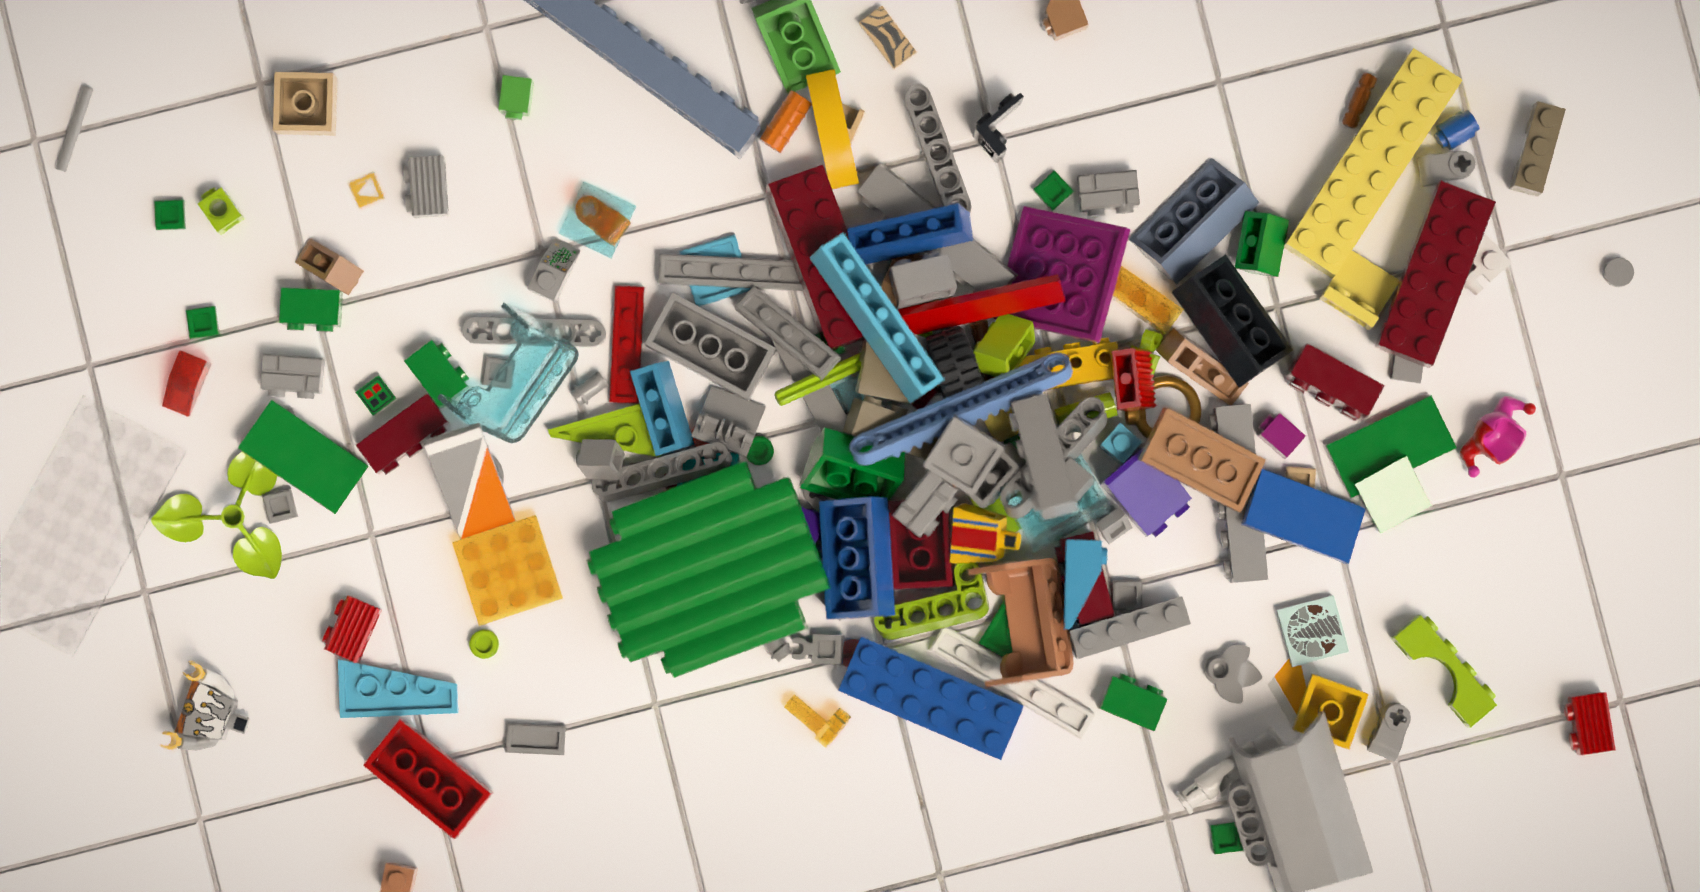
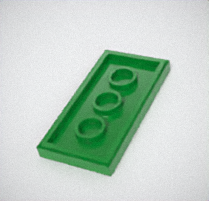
M1432 395L1325 446L1350 499L1359 495L1353 484L1354 481L1403 454L1407 456L1414 469L1457 448Z
M273 400L269 402L237 448L334 515L369 467Z

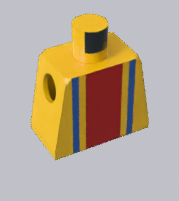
M962 503L953 510L950 563L998 561L1004 557L1005 548L1019 549L1021 534L1020 532L1006 531L1007 517L1005 515Z

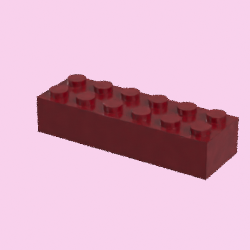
M823 164L769 183L765 191L790 258L794 264L797 277L802 285L803 293L820 334L821 341L832 350L863 340L864 336L810 259L818 249L842 233L849 240L847 227Z
M1440 181L1436 185L1374 348L1426 368L1434 366L1496 201L1444 181Z

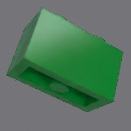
M1245 211L1235 268L1254 275L1279 277L1289 220L1270 213Z
M281 288L279 323L287 325V330L304 331V326L316 327V332L332 333L334 327L341 328L343 292L340 290Z
M430 340L404 360V362L438 407L443 409L470 388L466 384V381L470 378L460 365L456 368L453 367L448 360L452 355L442 342L437 345L433 340Z
M1120 673L1118 678L1112 676L1098 709L1155 732L1168 700L1162 696L1164 691L1148 684L1146 689L1135 685L1136 679Z

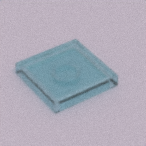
M583 181L558 234L612 259L637 206Z

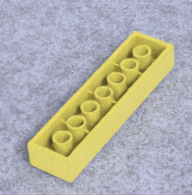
M1413 48L1293 230L1284 248L1331 279L1335 277L1463 80Z

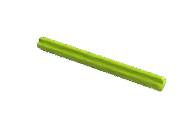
M933 331L917 335L926 338L933 335ZM860 353L838 362L822 381L812 374L777 390L774 393L779 406H784L860 371L862 364L859 361Z

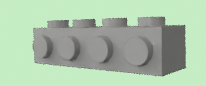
M1044 393L1012 402L1014 413L1009 414L1013 431L1019 430L1021 440H1017L1016 443L1020 457L1027 458L1028 467H1024L1023 470L1027 484H1033L1036 493L1030 495L1035 512L1041 511L1043 519L1047 520L1078 511L1047 394Z

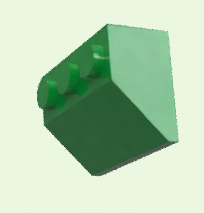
M824 427L812 445L799 488L836 500L887 497L889 501L904 481L905 452L901 451L900 457L897 458L891 455L869 465H860L854 461L850 451V443L855 437ZM864 446L859 452H868L873 446Z

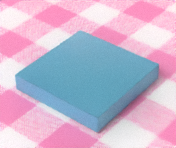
M735 234L679 251L680 255L742 258ZM690 286L695 305L699 307L746 293L751 289Z

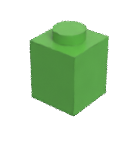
M503 75L499 111L501 114H505V119L522 121L523 116L530 117L534 87L532 78Z

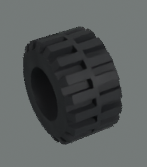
M960 325L926 337L925 346L928 356L944 378L938 384L944 399L983 383L973 349L965 330Z

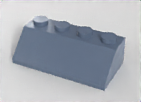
M1211 158L1129 240L1161 273L1177 285L1244 219L1245 211H1252L1260 202L1244 181Z

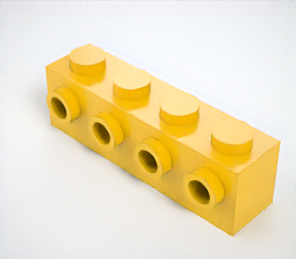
M1109 337L1101 338L1100 343L1092 342L1093 345L1081 347L1080 342L1065 344L1063 345L1064 350L1052 352L1051 347L1039 348L1034 350L1035 355L1026 356L1019 367L1053 353H1063L1069 357L1073 370L1072 376L1066 382L1048 390L1112 380L1114 377L1111 351L1118 350L1117 341L1110 342ZM1054 366L1050 369V371H1060L1063 369L1064 366Z

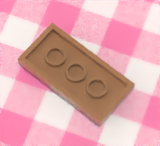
M1163 407L1138 458L1144 464L1241 513L1266 462V459L1168 407Z

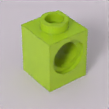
M213 187L201 196L202 201L198 203V206L220 235H223L245 219L222 187L218 190ZM217 202H225L227 205L226 212L222 216H214V205Z

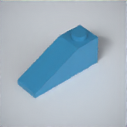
M1065 541L1063 629L1072 628L1102 571V565H1107V547H1102V541Z

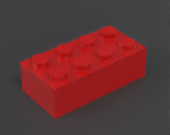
M399 719L363 764L366 769L454 840L458 839L495 793L405 719Z

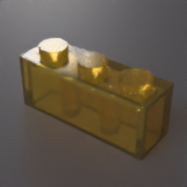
M1123 266L1120 267L1112 300L1165 336L1184 309Z

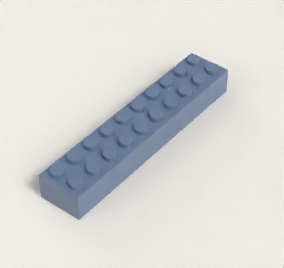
M523 0L740 160L761 133L759 117L747 108H744L743 111L735 106V100L721 90L718 94L712 90V83L699 73L693 76L688 72L689 69L686 63L676 56L670 59L665 55L664 48L651 38L648 42L644 40L640 34L641 31L632 23L626 21L623 24L618 21L617 13L604 3L599 7L594 3L595 0Z

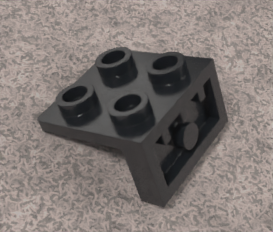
M1021 92L1016 96L1010 93L998 104L999 107L996 113L992 115L990 112H987L976 122L974 138L995 163L1005 156L1007 140L999 130L995 129L992 131L991 129L1022 104L1024 95Z

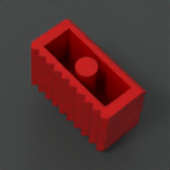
M1128 348L1111 351L1117 410L1138 411L1157 406L1155 403L1156 398L1154 397L1156 392L1153 391L1155 389L1153 385L1155 381L1152 379L1154 375L1151 368L1153 363L1150 362L1152 357L1149 356L1152 353L1150 350Z
M347 595L346 600L341 598L334 611V615L338 616L334 627L328 626L322 642L326 643L324 650L354 663H359L382 609L350 595Z
M1607 692L1568 697V703L1564 704L1566 720L1571 721L1573 733H1569L1571 750H1576V754L1579 756L1615 751L1616 747Z

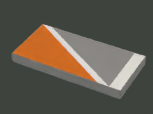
M479 422L423 441L424 448L460 540L516 522L514 512Z

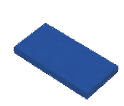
M1262 469L1252 488L1241 525L1338 562L1349 564L1366 508Z

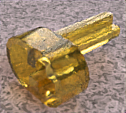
M796 694L784 706L788 712L816 734L814 739L824 748H827L852 718L840 707L827 721Z

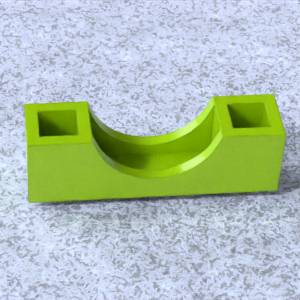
M1417 615L1394 634L1391 639L1409 660L1424 657L1432 658L1441 662L1448 669L1453 680V694L1448 706L1466 728H1472L1498 706L1493 700L1496 695L1487 684L1484 683L1482 686L1474 678L1477 675L1476 671L1467 661L1462 663L1455 654L1458 650L1447 638L1443 641L1436 633L1439 628L1428 616L1423 618L1421 615Z

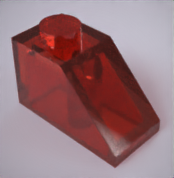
M179 350L168 377L162 407L190 418L212 363Z

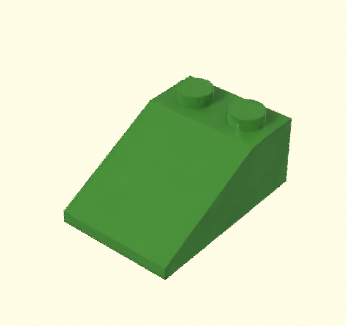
M769 0L751 8L787 94L791 90L796 92L808 87L806 75L835 69V74L841 73L811 0Z

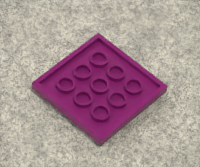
M1023 206L1007 265L1018 274L1012 284L1058 274L1065 294V302L1011 313L1010 315L1033 321L1034 329L1100 343L1131 229Z

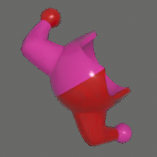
M1504 396L1499 400L1493 412L1482 416L1477 421L1473 430V436L1463 445L1460 451V456L1468 468L1469 477L1475 478L1480 474V469L1475 466L1474 457L1476 455L1483 454L1494 463L1500 465L1516 454L1525 441L1527 433L1512 418L1513 411L1523 410L1526 414L1533 415L1536 411V406L1533 403H1524L1516 398Z

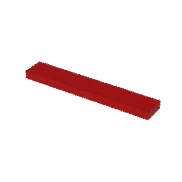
M1055 274L898 309L897 312L913 335L1065 302V294L1059 275Z

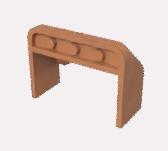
M1044 558L968 569V575L987 573V585L992 593L1004 595L1013 653L1005 654L1001 660L1000 672L1002 679L985 681V687L1070 674L1073 669L1074 660L1069 629H1063L1064 594L1060 568L1053 558Z

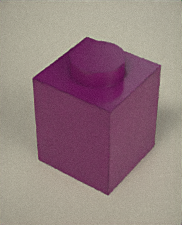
M1278 413L1275 417L1270 414L1259 426L1262 432L1258 437L1283 459L1288 458L1306 437L1302 431L1281 413Z

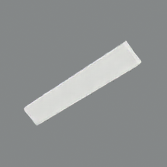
M944 627L940 630L929 649L931 652L984 683L989 680L1002 679L1000 672L1002 659L949 627ZM1039 680L991 686L1080 740L1096 715Z

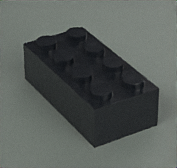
M1226 254L1191 276L1172 291L1176 300L1239 388L1293 351V348Z

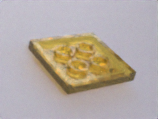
M537 515L452 542L479 626L564 599Z

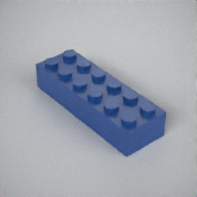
M864 637L860 638L838 689L839 692L999 760L1003 758L1024 708L1021 704Z

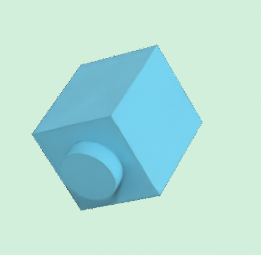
M1119 423L1099 447L1118 464L1122 465L1142 441L1123 424Z

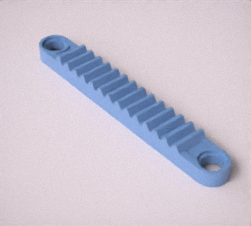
M1063 353L1047 355L983 382L980 385L862 433L850 443L853 459L860 465H869L891 455L896 458L900 457L901 451L904 450L909 453L913 446L921 448L922 443L925 441L931 444L934 437L940 438L954 414L964 421L976 425L977 419L981 418L985 421L989 414L997 416L1000 409L1009 411L1012 402L1030 398L1034 395H1041L1043 391L1069 380L1073 373L1069 357ZM1054 366H1064L1063 369L1060 371H1050V369ZM864 446H873L868 452H859Z

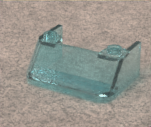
M503 302L500 307L515 319L510 329L511 337L518 342L515 349L487 389L480 386L472 387L465 391L459 402L443 394H440L437 399L462 422L468 425L479 422L483 432L513 444L522 440L577 362L579 352L569 341L533 316Z

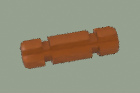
M1365 72L1361 75L1358 82L1360 86L1355 89L1347 108L1349 111L1345 113L1342 120L1344 126L1355 129L1361 119L1359 115L1363 114L1371 95L1370 90H1373L1377 81L1374 75Z

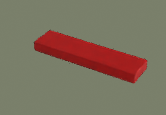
M615 286L610 403L639 404L630 371L641 368L645 287Z

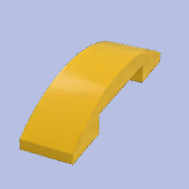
M835 69L806 75L826 172L832 190L859 184Z

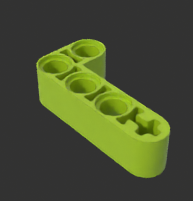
M956 564L954 568L956 591L894 605L895 616L875 617L874 624L879 634L884 639L895 640L985 617L989 611V600L983 575L976 574L970 581L961 579L962 574L968 569L979 568L978 564ZM980 598L982 603L978 608L971 609L967 606L971 599ZM952 605L953 611L949 615L943 616L939 614L942 606ZM921 611L925 613L922 621L916 623L910 621L911 616L915 612ZM903 615V618H904V620H905V622H906L907 625H904V626L902 625L901 622H903V621H902V619H901L900 616ZM892 619V627L887 629L885 626L887 625L886 620Z

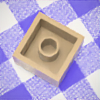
M274 72L273 131L277 135L336 136L337 77L335 74Z

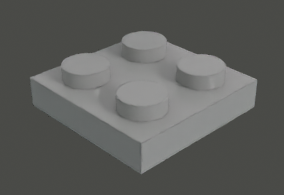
M954 414L924 461L923 467L974 497L1005 449V445Z

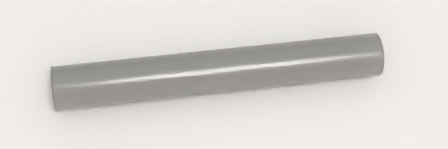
M82 86L55 167L56 170L67 172L94 89Z

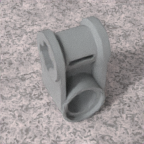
M1467 151L1444 154L1436 153L1417 158L1422 187L1434 186L1440 181L1449 182L1465 179L1471 175L1476 165L1474 156ZM1459 158H1462L1463 162H1468L1469 164L1464 172H1461L1460 168L1454 167Z
M1395 702L1384 706L1376 727L1369 738L1366 749L1368 752L1391 761L1397 759L1411 722V713L1407 707ZM1400 709L1399 714L1403 716L1402 720H1396L1393 724V719L1389 717L1390 713H1396Z

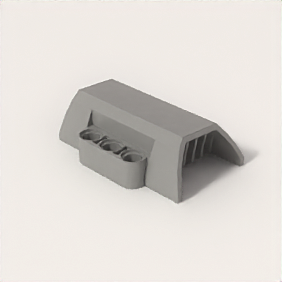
M1324 711L1318 712L1313 723L1295 742L1256 755H1251L1242 750L1235 741L1234 736L1228 738L1240 779L1233 781L1229 787L1228 798L1247 860L1257 867L1268 865L1276 892H1307L1374 873ZM1239 789H1244L1249 792L1250 796L1246 800H1238L1235 798L1234 793ZM1247 817H1253L1259 823L1257 826L1249 828L1243 824V820ZM1260 844L1265 846L1267 851L1263 855H1256L1251 851L1252 847Z

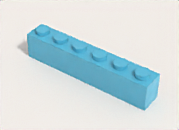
M844 233L822 246L810 257L909 403H912L944 380Z

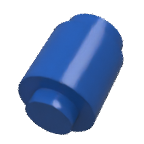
M1469 110L1463 113L1459 111L1436 125L1437 132L1434 133V136L1441 148L1447 147L1451 151L1475 137V132L1479 131L1480 127Z

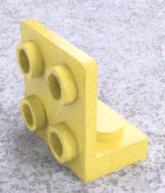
M1351 251L1336 276L1332 278L1323 292L1320 300L1362 327L1370 330L1378 321L1379 314L1398 286L1399 280L1358 253Z

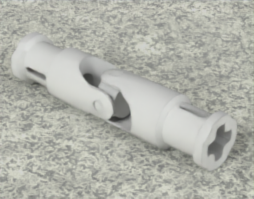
M1270 726L1261 737L1255 741H1248L1240 748L1246 753L1256 755L1285 744L1273 727ZM1233 753L1224 758L1218 765L1213 766L1195 779V783L1184 791L1174 793L1189 815L1193 813V809L1207 799L1212 800L1226 790L1233 781L1240 779L1238 769L1235 767Z

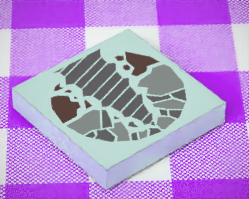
M1334 595L1276 610L1292 667L1349 652Z

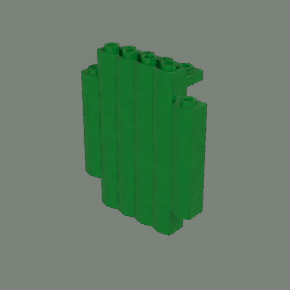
M745 461L611 511L613 518L609 519L612 531L615 536L620 534L621 540L589 551L590 558L586 559L592 576L596 574L598 576L601 586L597 587V592L602 603L607 602L611 612L607 615L609 625L612 631L617 630L621 641L617 642V646L622 658H628L629 663L663 651L664 657L660 658L666 674L671 673L673 678L808 629L798 600L831 588L791 478L785 477L756 488L749 466Z

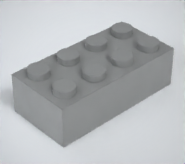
M673 292L645 342V346L748 402L777 351L774 346Z

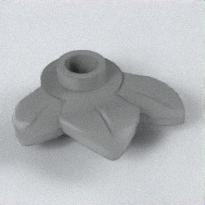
M1238 644L1232 645L1222 655L1211 656L1204 665L1206 678L1216 684L1219 696L1231 703L1241 704L1243 702L1242 687L1254 685L1262 679L1260 671L1253 664L1247 662L1250 655V647ZM1218 663L1224 667L1221 675H1216L1213 671V667Z

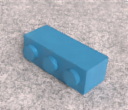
M659 362L630 371L655 455L658 456L695 445L693 437H691L692 434L670 362Z

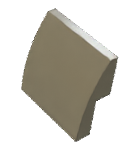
M864 337L859 358L862 364L855 391L860 394L909 403Z

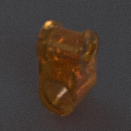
M586 195L577 201L576 216L578 220L593 230L605 242L615 247L632 223L618 211L608 207L594 196ZM594 204V212L596 214L594 216L592 214L583 216L584 210L582 206Z

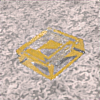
M374 171L347 182L359 210L386 199Z

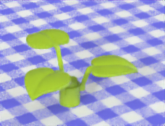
M240 452L231 461L228 468L229 483L235 487L242 488L235 504L225 506L219 515H201L202 505L197 498L189 494H177L169 498L151 518V523L161 534L174 541L185 543L195 541L203 535L204 525L202 520H221L226 527L231 529L238 528L245 536V538L238 540L233 548V559L240 570L249 575L275 579L279 573L282 563V550L278 537L266 527H257L249 534L242 525L245 514L240 507L246 491L255 496L270 492L276 484L277 475L243 452Z

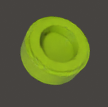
M490 630L475 632L469 642L471 652L480 659L493 657L498 652L500 645L497 635Z

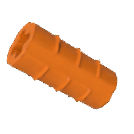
M791 90L786 99L782 101V105L774 114L769 125L766 126L760 141L781 153L786 144L790 142L789 140L795 130H798L797 127L805 118L812 103Z

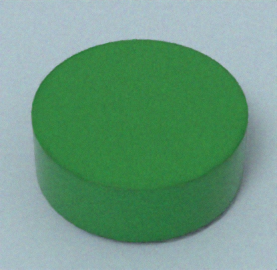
M754 437L746 457L747 460L756 466L766 465L773 458V444L766 437Z

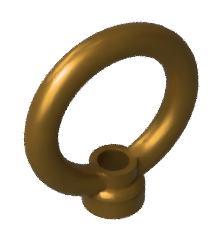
M1173 376L1153 378L1155 381L1153 383L1155 386L1153 391L1163 387L1174 388L1180 391L1186 397L1190 406L1189 419L1198 424L1200 423L1202 414L1201 402L1191 385ZM1146 409L1124 411L1127 426L1136 425L1140 433L1148 439L1153 428L1146 421Z

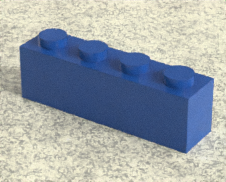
M959 203L847 228L849 242L865 265L973 241L970 213Z

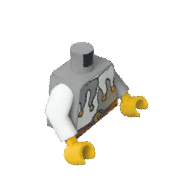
M193 660L188 661L189 664L195 667V671L192 674L182 673L192 682L175 732H162L163 735H169L171 741L168 745L160 744V746L169 750L178 748L198 751L215 747L219 740H226L229 730L245 734L250 718L235 713L239 701L234 699L233 689L221 675L202 668Z

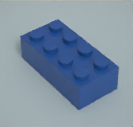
M863 497L819 501L823 567L831 586L830 589L825 590L826 620L895 616L888 498Z

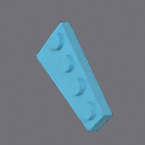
M338 659L340 718L459 713L458 684Z

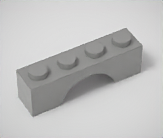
M1180 596L1069 631L1076 658L1081 659L1190 625L1191 621L1184 598Z

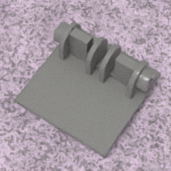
M711 386L691 437L709 444L714 442L723 443L730 452L747 457L766 406L753 401L748 402L737 395Z

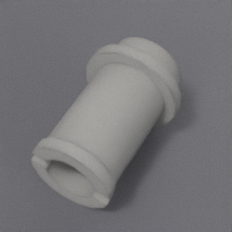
M597 371L578 387L574 385V390L570 393L580 406L584 403L588 405V400L606 387H609L600 372Z
M782 639L763 645L772 655L771 659H776L778 663L792 652L789 649L790 644H785Z

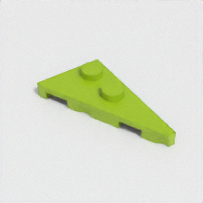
M640 404L548 429L549 435L552 438L582 443L583 439L616 440L623 451L662 457V455H655Z

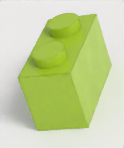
M1007 314L999 316L995 322H992L987 334L982 341L977 342L973 351L980 372L998 377L1017 369L1036 342L1033 321Z

